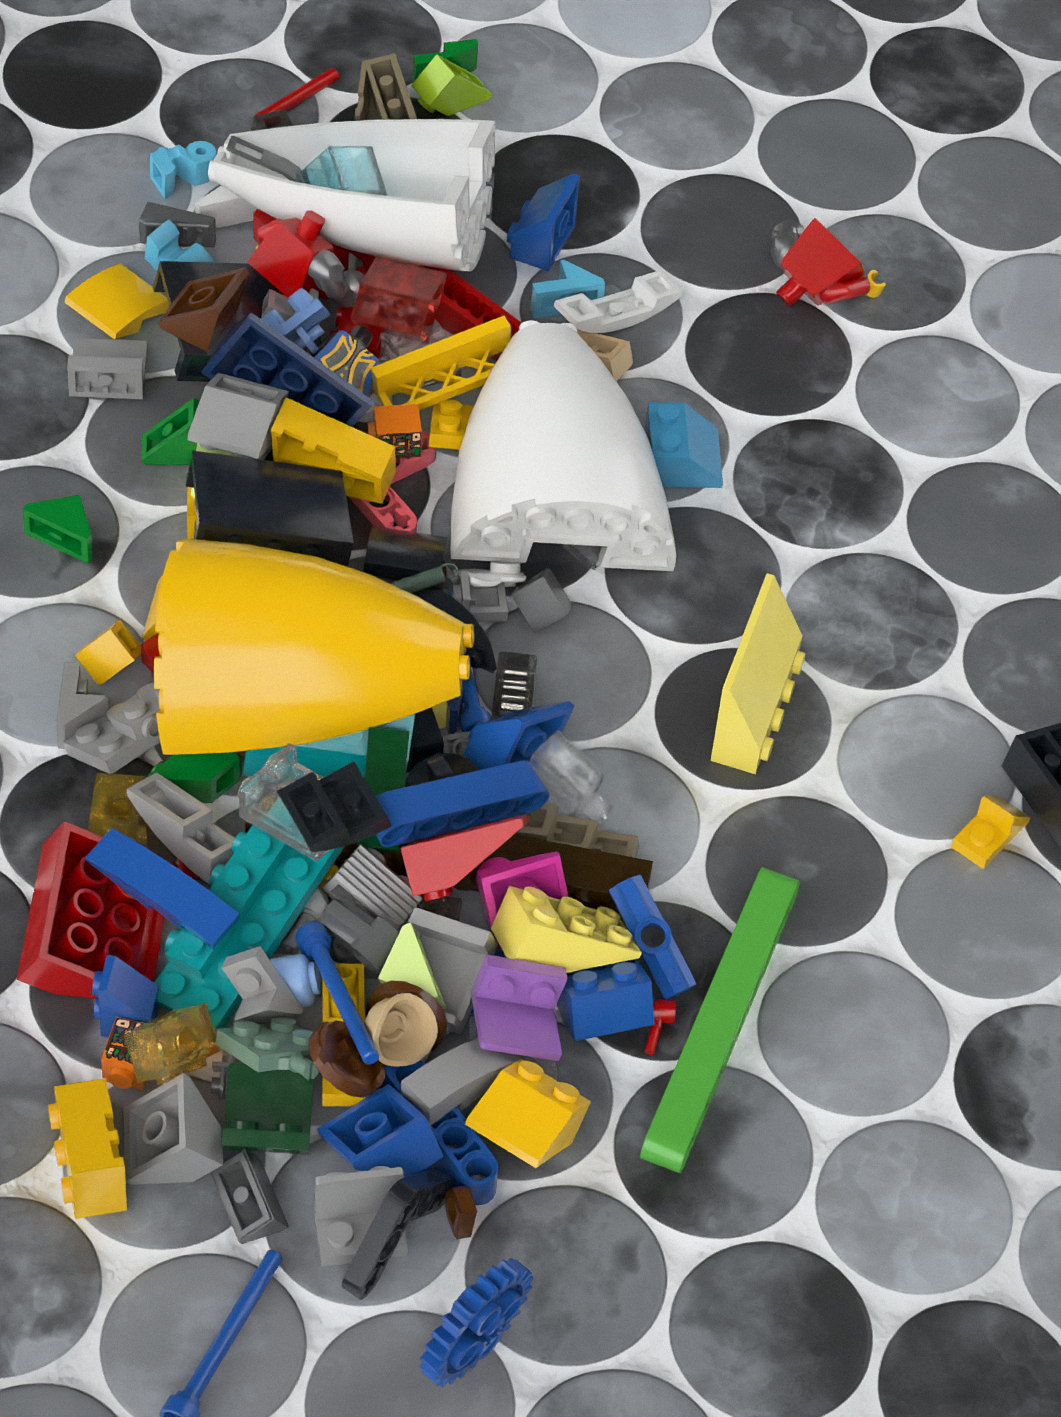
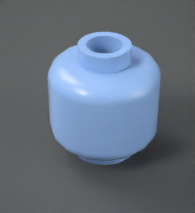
M304 954L270 959L302 1008L313 1005L316 995L322 994L321 975L315 961L310 962L309 958Z

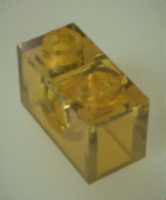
M96 773L88 831L104 837L111 828H114L147 847L148 825H142L143 818L127 796V788L144 780L145 776Z
M206 1003L174 1009L123 1033L138 1082L156 1079L157 1085H164L181 1074L180 1071L186 1073L205 1067L207 1065L206 1058L221 1051L220 1047L216 1045V1033Z

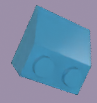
M648 402L645 433L652 449L662 486L722 488L723 478L718 428L686 403Z

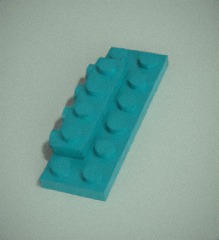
M280 800L277 801L261 826L253 824L248 833L244 831L238 833L231 848L233 855L227 864L220 863L212 871L209 880L211 886L209 891L239 912L240 919L214 949L206 945L185 927L182 930L174 929L169 934L165 943V951H167L165 956L168 963L155 981V984L158 985L159 1008L217 1035V1029L226 1026L243 1000L221 969L225 958L260 946L270 960L345 846L326 851L311 852L286 807Z

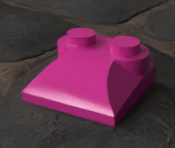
M558 851L514 861L495 857L484 862L477 871L476 880L489 932H491L497 943L498 941L491 930V926L509 886L523 890L525 887H534L543 891L547 896L560 900L562 897H568Z

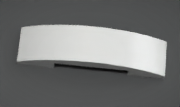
M660 270L635 277L632 288L591 301L583 293L556 300L554 307L570 323L575 325L577 329L589 333H606L633 326L656 315L682 296L683 291Z

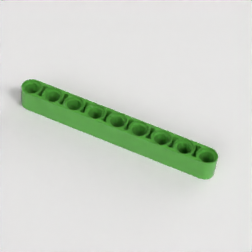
M761 867L648 1130L640 1159L678 1173L682 1172L789 917L799 890L800 880Z

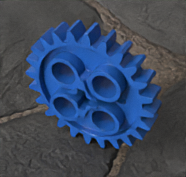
M511 1257L508 1261L503 1259L497 1267L491 1266L485 1277L481 1274L476 1284L468 1286L457 1300L454 1301L451 1312L441 1318L444 1321L442 1325L431 1333L434 1337L425 1345L424 1348L427 1351L420 1357V1360L423 1361L419 1366L422 1370L421 1372L437 1386L444 1387L447 1382L451 1385L457 1377L461 1379L469 1367L473 1369L479 1359L486 1357L496 1347L502 1337V1333L510 1329L511 1320L520 1314L519 1308L528 1300L526 1294L533 1287L530 1284L534 1280V1277L531 1276L532 1272L517 1259L514 1260Z

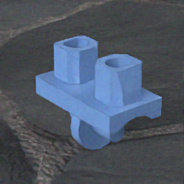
M301 288L287 300L295 310V315L284 321L278 311L274 309L260 319L301 349L307 346L315 354L319 351V348L314 343V340L325 333L319 323L331 314L318 298L314 299Z

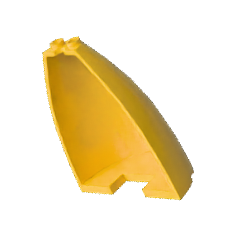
M180 539L176 542V550L170 551L165 565L156 617L155 632H159L158 648L161 657L155 656L154 688L159 689L160 711L156 713L162 752L164 755L229 753L303 745L367 730L369 727L389 723L461 696L462 680H469L470 657L464 654H466V648H473L474 626L473 624L461 622L418 596L375 576L319 557L248 544Z

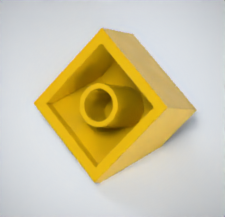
M519 1059L499 1073L468 1116L465 1125L534 1168H537L573 1143L591 1101L581 1096L574 1086L558 1082L545 1074L538 1064Z

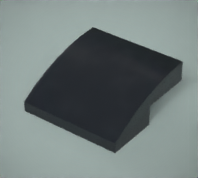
M372 526L363 572L405 579L429 569L440 567V565H443L447 537Z
M354 761L320 780L317 779L314 772H311L277 790L280 799L311 852L326 851L350 845L378 834L392 826Z

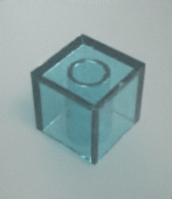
M329 146L301 171L305 184L387 196L372 146Z

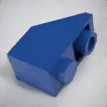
M107 955L103 971L96 970L92 987V995L97 996L94 1006V1019H100L101 1036L109 1037L116 1017L155 1025L159 1010L158 985L116 956Z

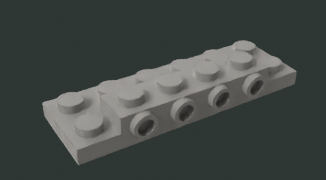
M154 683L144 685L137 691L136 695L124 703L110 707L106 714L95 722L78 728L75 735L63 742L68 756L108 774H113L160 743L156 713L160 711L159 689L154 688Z

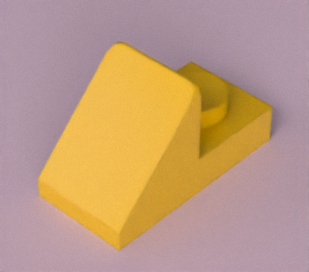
M984 795L981 798L977 815L954 837L951 848L984 869L1029 823L1031 817L1000 796Z

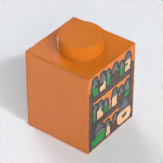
M418 404L374 406L373 422H367V434L395 446V458L421 457L422 428Z
M116 1017L101 1057L102 1079L106 1078V1082L118 1088L128 1089L131 1087L144 1090L158 1050L157 1026Z

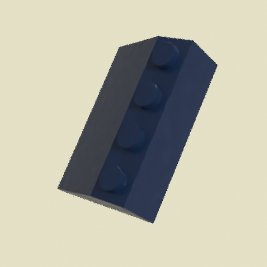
M253 313L248 314L233 326L218 344L201 371L202 374L211 380L217 373L289 391V399L351 427L359 421L374 403L372 399Z

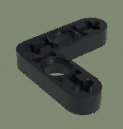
M435 1167L397 1181L385 1196L342 1280V1288L360 1300L367 1297L379 1281L408 1223L438 1211L445 1204L447 1190L455 1186V1179Z

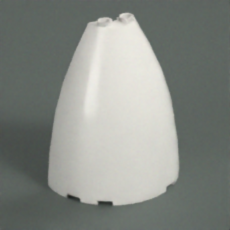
M452 119L360 120L316 123L234 133L229 135L224 143V147L220 146L215 159L210 161L208 176L210 182H218L243 200L276 219L298 218L302 220L307 210L314 211L325 218V224L319 234L329 243L342 248L414 265L457 271H472L479 261L486 237V231L480 229H484L486 215H490L492 187L486 186V182H490L492 167L495 164V121ZM231 136H236L288 159L300 167L307 178L308 184L290 181L275 171L227 151L226 147ZM239 143L235 145L237 150L258 159L262 157V154Z
M534 320L523 322L519 326V331L511 338L492 368L472 409L458 455L451 511V559L526 563L533 542L602 546L599 552V564L603 568L673 571L676 564V548L665 492L649 440L629 399L604 363L579 336L575 325L572 323H539Z

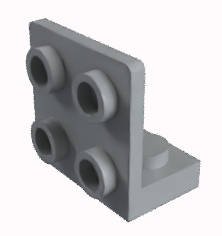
M75 338L73 355H68L67 363L69 396L143 400L147 342L142 340Z
M377 1166L368 1171L352 1173L334 1171L325 1176L315 1178L314 1225L321 1267L352 1262L385 1196L397 1181L404 1178L401 1167ZM405 1230L391 1258L407 1257L408 1245Z

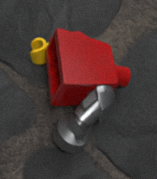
M307 210L302 220L298 218L276 219L257 230L258 245L255 247L256 250L249 258L248 263L288 299L301 288L308 294L312 288L319 291V293L322 290L327 297L335 299L340 306L345 308L361 305L367 299L369 286L365 276L356 270L342 272L345 268L333 253V246L319 234L325 224V218L312 210Z
M816 218L809 223L806 229L795 220H785L774 227L770 253L775 264L789 278L776 293L789 307L804 294L818 306L824 302L830 304L862 295L875 298L881 294L886 286L885 282L882 284L874 282L879 274L876 270H871L866 278L862 277L865 274L862 263Z

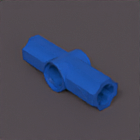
M641 874L630 877L609 889V893L625 925L642 952L641 956L663 999L675 998L695 987L697 983L672 937L670 926L664 921ZM648 928H657L664 935L663 944L655 948L646 946L641 940L642 932Z

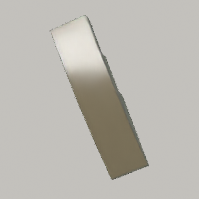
M545 803L536 811L528 813L530 822L515 834L636 858L639 849L638 836L599 831L598 820L559 815L558 805Z

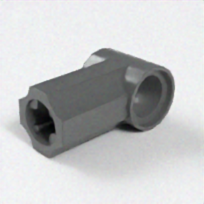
M345 897L338 900L333 899L324 909V915L320 923L325 925L330 934L347 945L352 954L364 966L375 973L385 964L399 935V932L381 917L372 918Z

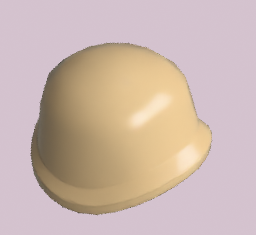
M410 993L397 994L392 998H385L377 1002L369 1010L364 1021V1025L379 1053L378 1060L388 1066H408L420 1061L432 1049L438 1033L437 1021L431 1008L421 998Z

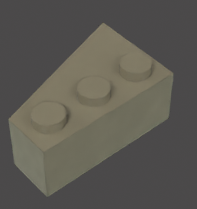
M393 53L362 61L358 87V105L355 108L354 115L355 121L417 119L396 54Z

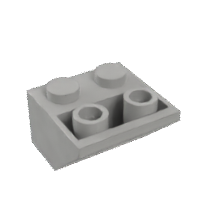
M217 373L204 388L188 432L187 440L199 443L202 448L208 450L222 449L235 453L237 457L259 459L272 445L271 428L285 398H288L289 391Z

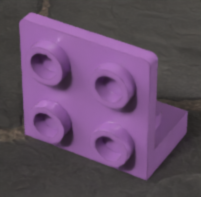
M486 954L471 989L480 1048L493 1052L528 1056L535 1059L559 1061L562 1049L554 1008L568 979L566 968Z

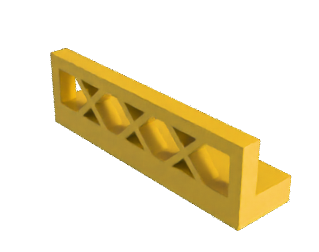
M501 316L371 367L373 392L381 406H392L388 397L400 392L411 395L409 401L401 405L418 404L420 411L483 386L495 365L489 363V359L491 356L504 351L511 340V326L506 317ZM465 366L478 369L476 374L469 378L455 375L458 369ZM432 379L444 382L442 389L434 392L422 389L425 382Z

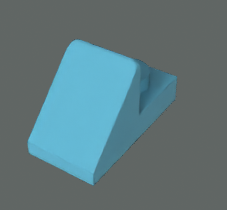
M560 260L558 280L532 283L530 309L533 318L562 315L554 307L555 301L580 293H583L590 301L604 297V279L566 260Z

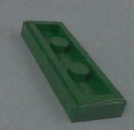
M369 727L364 778L375 796L404 788L410 731ZM376 834L358 841L357 848L362 844L367 849L372 848L376 851L398 853L399 845L392 847L382 846Z

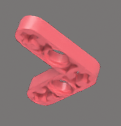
M422 431L421 457H409V459L396 458V462L399 465L396 467V473L391 484L428 467L435 461L436 448L429 447L430 433ZM389 487L385 496V500L389 504L382 508L372 506L369 503L370 501L349 497L373 526L417 533V517L391 487Z

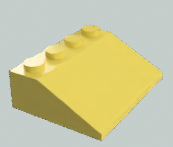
M768 573L765 576L722 689L711 755L712 762L756 774L761 760L768 761L774 739L769 738L771 731L779 732L785 712L784 709H780L782 702H790L795 686V681L791 680L792 674L800 675L806 653L800 651L802 640L800 629L775 576Z

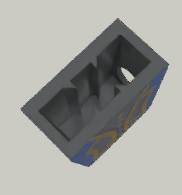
M356 325L350 334L340 329L327 336L317 346L319 351L315 354L311 352L309 355L367 396L373 382L371 367L379 365L378 358L367 350L373 335L368 329Z

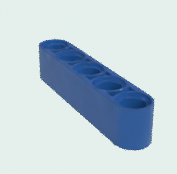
M521 760L396 789L375 796L392 825L390 828L376 834L384 847L401 845L534 812L548 801L550 794L528 760Z
M422 1060L412 1065L399 1067L384 1064L385 1079L379 1088L381 1089L389 1084L401 1095L402 1080L425 1064ZM456 1106L430 1126L444 1156L435 1163L439 1169L455 1179L454 1187L467 1186L474 1204L483 1205L490 1202L496 1194L498 1162L476 1131L465 1125L466 1118ZM457 1144V1145H460V1146H462V1147H460V1148H451V1147H448L447 1145ZM474 1175H480L485 1177L486 1179L475 1180L471 1177Z

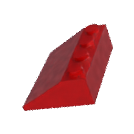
M64 821L43 843L17 975L18 981L55 995L96 999L97 996L92 995L96 970L103 971L106 957L111 955L116 956L154 983L165 917L152 907L150 910L85 860V857L101 841L102 836Z

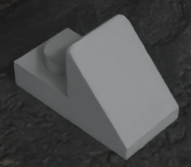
M64 662L56 723L58 749H65L63 742L75 735L78 728L95 722L104 716L109 709L107 696L88 694V679H81L80 663Z
M260 946L225 958L221 969L243 999L234 1017L235 1021H251L261 1024L271 1022L273 1017L291 1018L301 1015L303 1011L302 1006Z

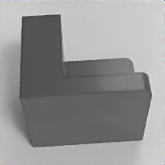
M549 567L517 585L511 594L534 632H539L567 616L572 608L571 601Z

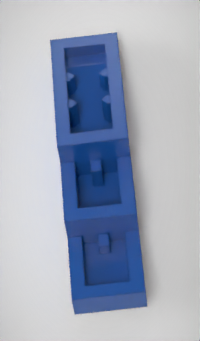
M111 828L85 857L89 864L147 909L154 908L179 929L185 927L212 949L218 945L240 919L239 912L204 886L114 828Z

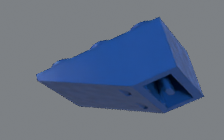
M637 959L567 973L568 979L558 999L557 1006L562 1021L574 1041L655 1025L652 981Z

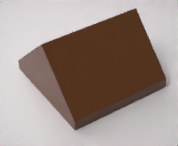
M244 267L189 281L157 322L159 327L208 352L238 311L249 275L248 270Z

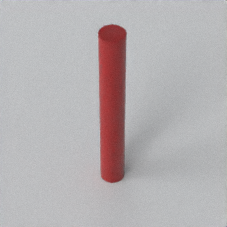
M331 68L255 114L257 124L260 126L266 125L339 80V73L336 69Z

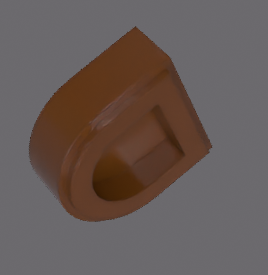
M467 1186L451 1187L445 1194V1209L451 1230L456 1240L469 1238L472 1235L477 1214L476 1206Z

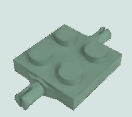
M273 1017L271 1022L261 1024L251 1021L237 1022L234 1019L231 1027L217 1029L216 1045L257 1072L291 1070L294 1073L301 1074L307 1080H309V1077L314 1079L319 1073L309 1053V1038L313 1031L299 1026L293 1018Z

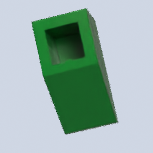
M235 752L173 755L167 761H161L156 764L148 777L157 772L200 802L213 803L240 781V756Z

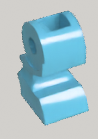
M195 141L190 143L186 149L176 145L174 148L169 149L159 147L157 151L150 153V178L163 198L166 199L174 192L175 175L194 186L208 183L210 181L208 176L209 163L215 159L216 149L211 143L206 141Z
M169 219L147 236L144 259L152 265L154 270H158L160 261L214 263L209 253L197 242L187 249L181 248L178 243L180 233Z

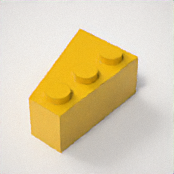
M285 398L271 428L274 462L342 471L346 496L382 504L396 473L395 446L289 398Z
M106 1078L54 1086L55 1103L48 1104V1114L51 1130H60L61 1140L54 1141L57 1166L66 1165L68 1177L60 1178L64 1204H73L75 1219L127 1211L125 1165L123 1157L119 1155V1137L117 1130L114 1128L113 1110Z

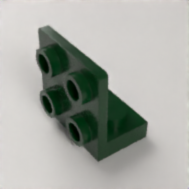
M230 1064L228 1067L225 1123L222 1133L223 1150L242 1151L246 1149L255 1152L309 1155L314 1079L309 1077V1080H307L301 1074L294 1073L291 1070L257 1072L246 1064Z

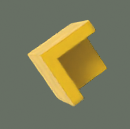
M119 619L85 644L75 657L98 685H102L141 654V645Z

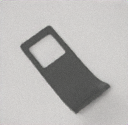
M231 136L226 147L227 151L275 171L290 181L308 184L307 178L300 167L288 159L236 136ZM236 143L261 153V159L235 149Z

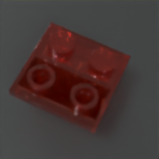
M376 256L360 283L351 320L356 325L363 326L369 330L428 344L447 273Z

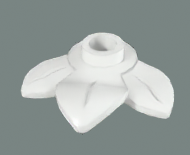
M490 561V570L461 569L468 570L469 585L472 587H493L502 582H505V587H514L517 582H524L527 577L524 576L523 572H520L521 563Z

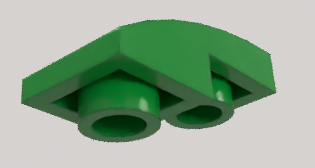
M477 39L444 42L443 52L413 55L412 82L414 83L436 55L469 72L476 70L478 55Z

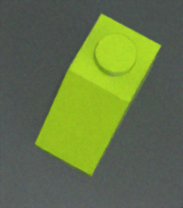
M439 55L432 59L411 85L420 96L418 102L431 113L437 110L447 116L488 101L493 96L475 74Z

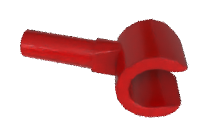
M657 999L654 1001L655 1025L650 1026L651 1030L644 1050L646 1054L654 1055L662 1024H674L675 1000Z

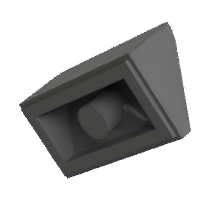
M244 1149L225 1161L222 1166L210 1172L239 1243L244 1244L288 1228V1223L262 1161L258 1156Z

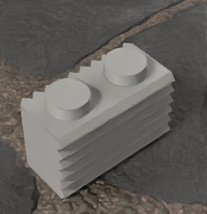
M362 844L350 854L323 887V891L328 893L330 898L338 900L345 897L372 918H383L396 930L400 928L414 907L423 899L421 895L412 896L408 877L397 875L385 865L386 861L382 854L375 849H367Z

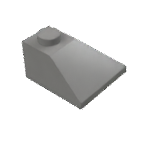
M182 1073L123 1108L126 1183L138 1185L194 1182L223 1165L222 1127L190 1076Z

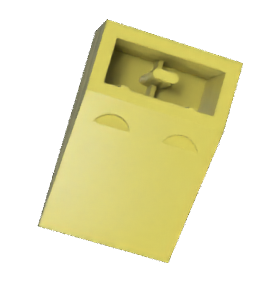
M509 886L491 926V930L507 958L566 968V973L638 959L642 954L633 940L632 934L621 921V916L614 910L602 906L598 907L597 910L585 907L581 902L570 897H562L561 900L552 898L534 887H525L523 890Z

